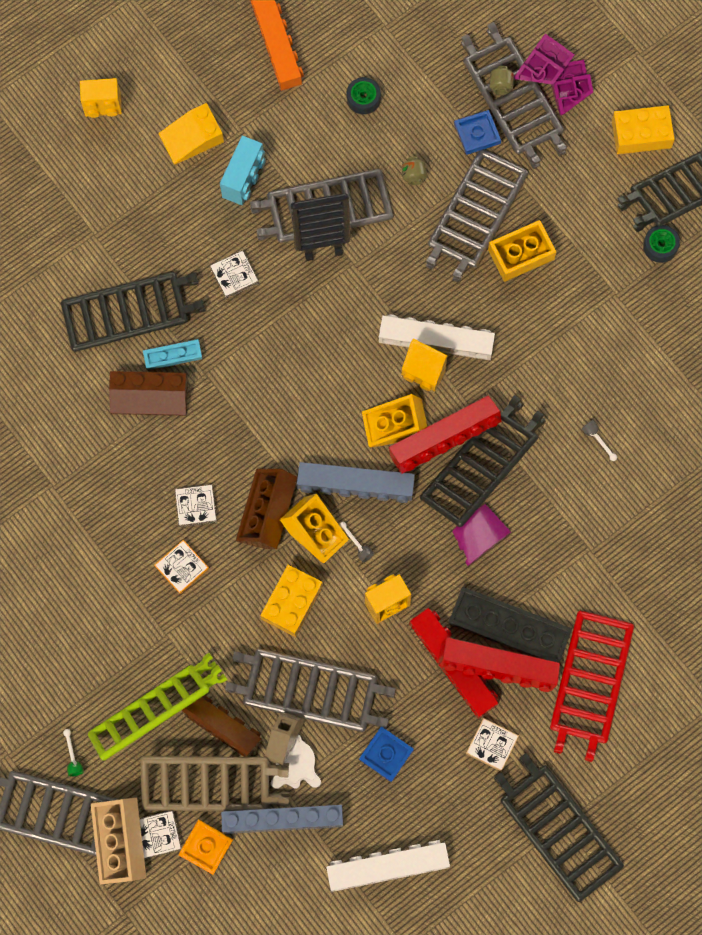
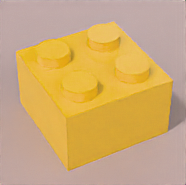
M117 78L80 81V98L86 117L96 118L101 115L113 117L117 114H122L121 92Z

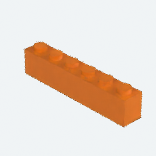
M250 0L281 91L302 85L303 70L301 66H297L298 56L296 51H292L291 46L293 42L291 36L286 34V21L280 17V14H282L280 4H276L275 0Z

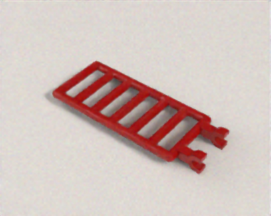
M582 610L577 612L550 723V729L558 732L554 753L561 754L563 752L566 734L589 740L584 759L588 762L594 760L597 742L607 743L634 631L632 623ZM586 619L625 629L624 639L622 641L581 630L583 620ZM579 638L621 648L619 659L577 649ZM574 657L617 667L615 677L612 678L573 668ZM570 675L612 685L610 697L569 687ZM569 694L608 704L606 716L563 705L565 695ZM561 713L603 723L601 735L559 724Z

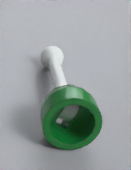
M65 729L63 734L66 736L71 762L67 766L68 776H79L84 773L83 766L80 762L75 761L70 739L71 731Z

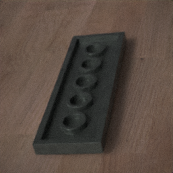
M465 587L461 588L448 622L450 625L520 652L560 663L572 631L570 627Z

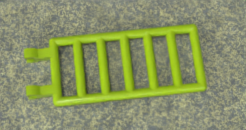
M207 653L197 665H189L90 730L88 737L100 759L103 761L107 760L207 694L210 690L209 688L214 684L227 681L228 679L224 674L217 677L218 673L222 670L215 661L208 664L213 659L210 653ZM207 670L211 671V674L204 679L201 677V674ZM188 675L192 676L200 688L191 695H189L181 683V680ZM173 685L183 699L174 706L164 693L165 690ZM156 696L166 709L158 717L154 715L147 703ZM140 707L149 720L141 728L138 727L130 714ZM124 718L132 734L122 740L114 724ZM107 729L115 745L105 751L97 735Z

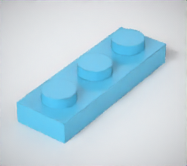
M198 339L143 351L147 370L202 359Z

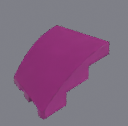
M544 34L514 78L554 85L575 54L547 34Z
M584 60L569 62L554 85H551L560 116L593 93L590 74L587 75Z
M486 504L477 509L464 526H457L452 531L455 539L458 541L460 550H463L465 553L467 566L477 561L484 553L492 549L511 533Z

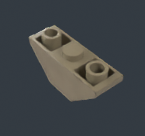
M288 713L279 715L271 731L264 756L268 758V761L281 765L284 764L305 722V718Z

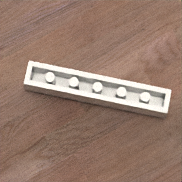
M396 315L382 316L379 343L409 347L414 338L441 353L491 360L495 333H491L490 330L486 329L477 331L467 326L458 328L448 323L439 325L429 320L420 322L410 317L401 319Z
M436 840L428 842L429 846L421 847L420 844L409 846V850L401 851V848L389 850V854L381 855V852L369 854L370 858L366 859L357 856L349 858L350 862L342 863V860L330 862V866L326 868L331 892L450 868L446 844Z

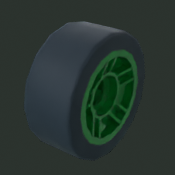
M367 77L357 78L348 85L346 91L347 104L352 111L361 115L370 114L379 107L381 90L373 79Z
M666 225L652 227L647 232L643 242V250L646 256L657 263H665L673 259L680 246V238L677 232ZM658 242L662 244L665 243V245L659 246Z

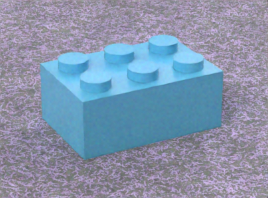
M245 136L241 137L220 182L222 198L242 206L245 200L248 201L251 195L250 188L252 184H256L259 176L257 173L260 168L264 167L266 162L263 143Z

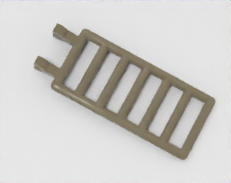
M142 756L140 759L142 809L145 811H243L269 809V804L289 806V792L269 793V776L288 778L289 763L269 765L267 757ZM148 764H160L161 803H150ZM168 764H180L181 803H169ZM188 764L201 765V803H189ZM209 764L221 765V803H209ZM229 765H241V804L229 803ZM249 765H261V804H249Z

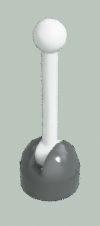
M592 420L582 428L583 432L587 436H595L609 454L610 460L616 461L617 455L610 451L597 434V423Z
M345 522L339 524L341 529L347 533L359 548L357 555L362 563L370 560L375 554L373 550L368 546H361L348 530Z

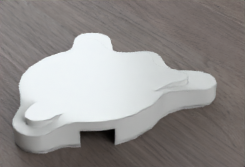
M298 735L284 762L289 763L288 778L274 776L271 780V786L275 789L285 784L297 789L300 786L301 780H305L313 788L321 785V780L314 770V753L310 746L302 741L301 736Z

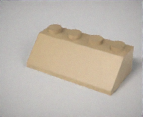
M137 798L92 803L91 813L100 885L145 879L146 870Z

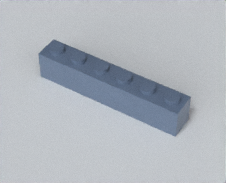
M300 462L297 488L305 493L320 491V494L324 495L339 493L343 497L358 495L362 499L377 497L381 501L396 499L397 502L407 503L412 501L415 474Z
M342 805L221 812L223 834L343 827Z

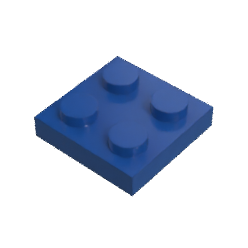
M489 110L454 121V126L466 155L501 144V138Z
M381 726L359 760L392 783L414 749Z

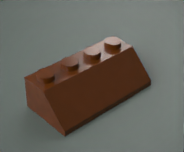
M110 371V414L186 416L187 374Z
M256 469L236 537L237 542L263 549L278 548L284 526L280 519L288 512L297 476L283 469Z
M206 695L182 710L185 717L243 757H252L263 742L262 738H260L261 733L254 728L249 730L244 727L245 722L235 716L233 719L228 716L229 711L219 705L217 708L212 705L213 700Z

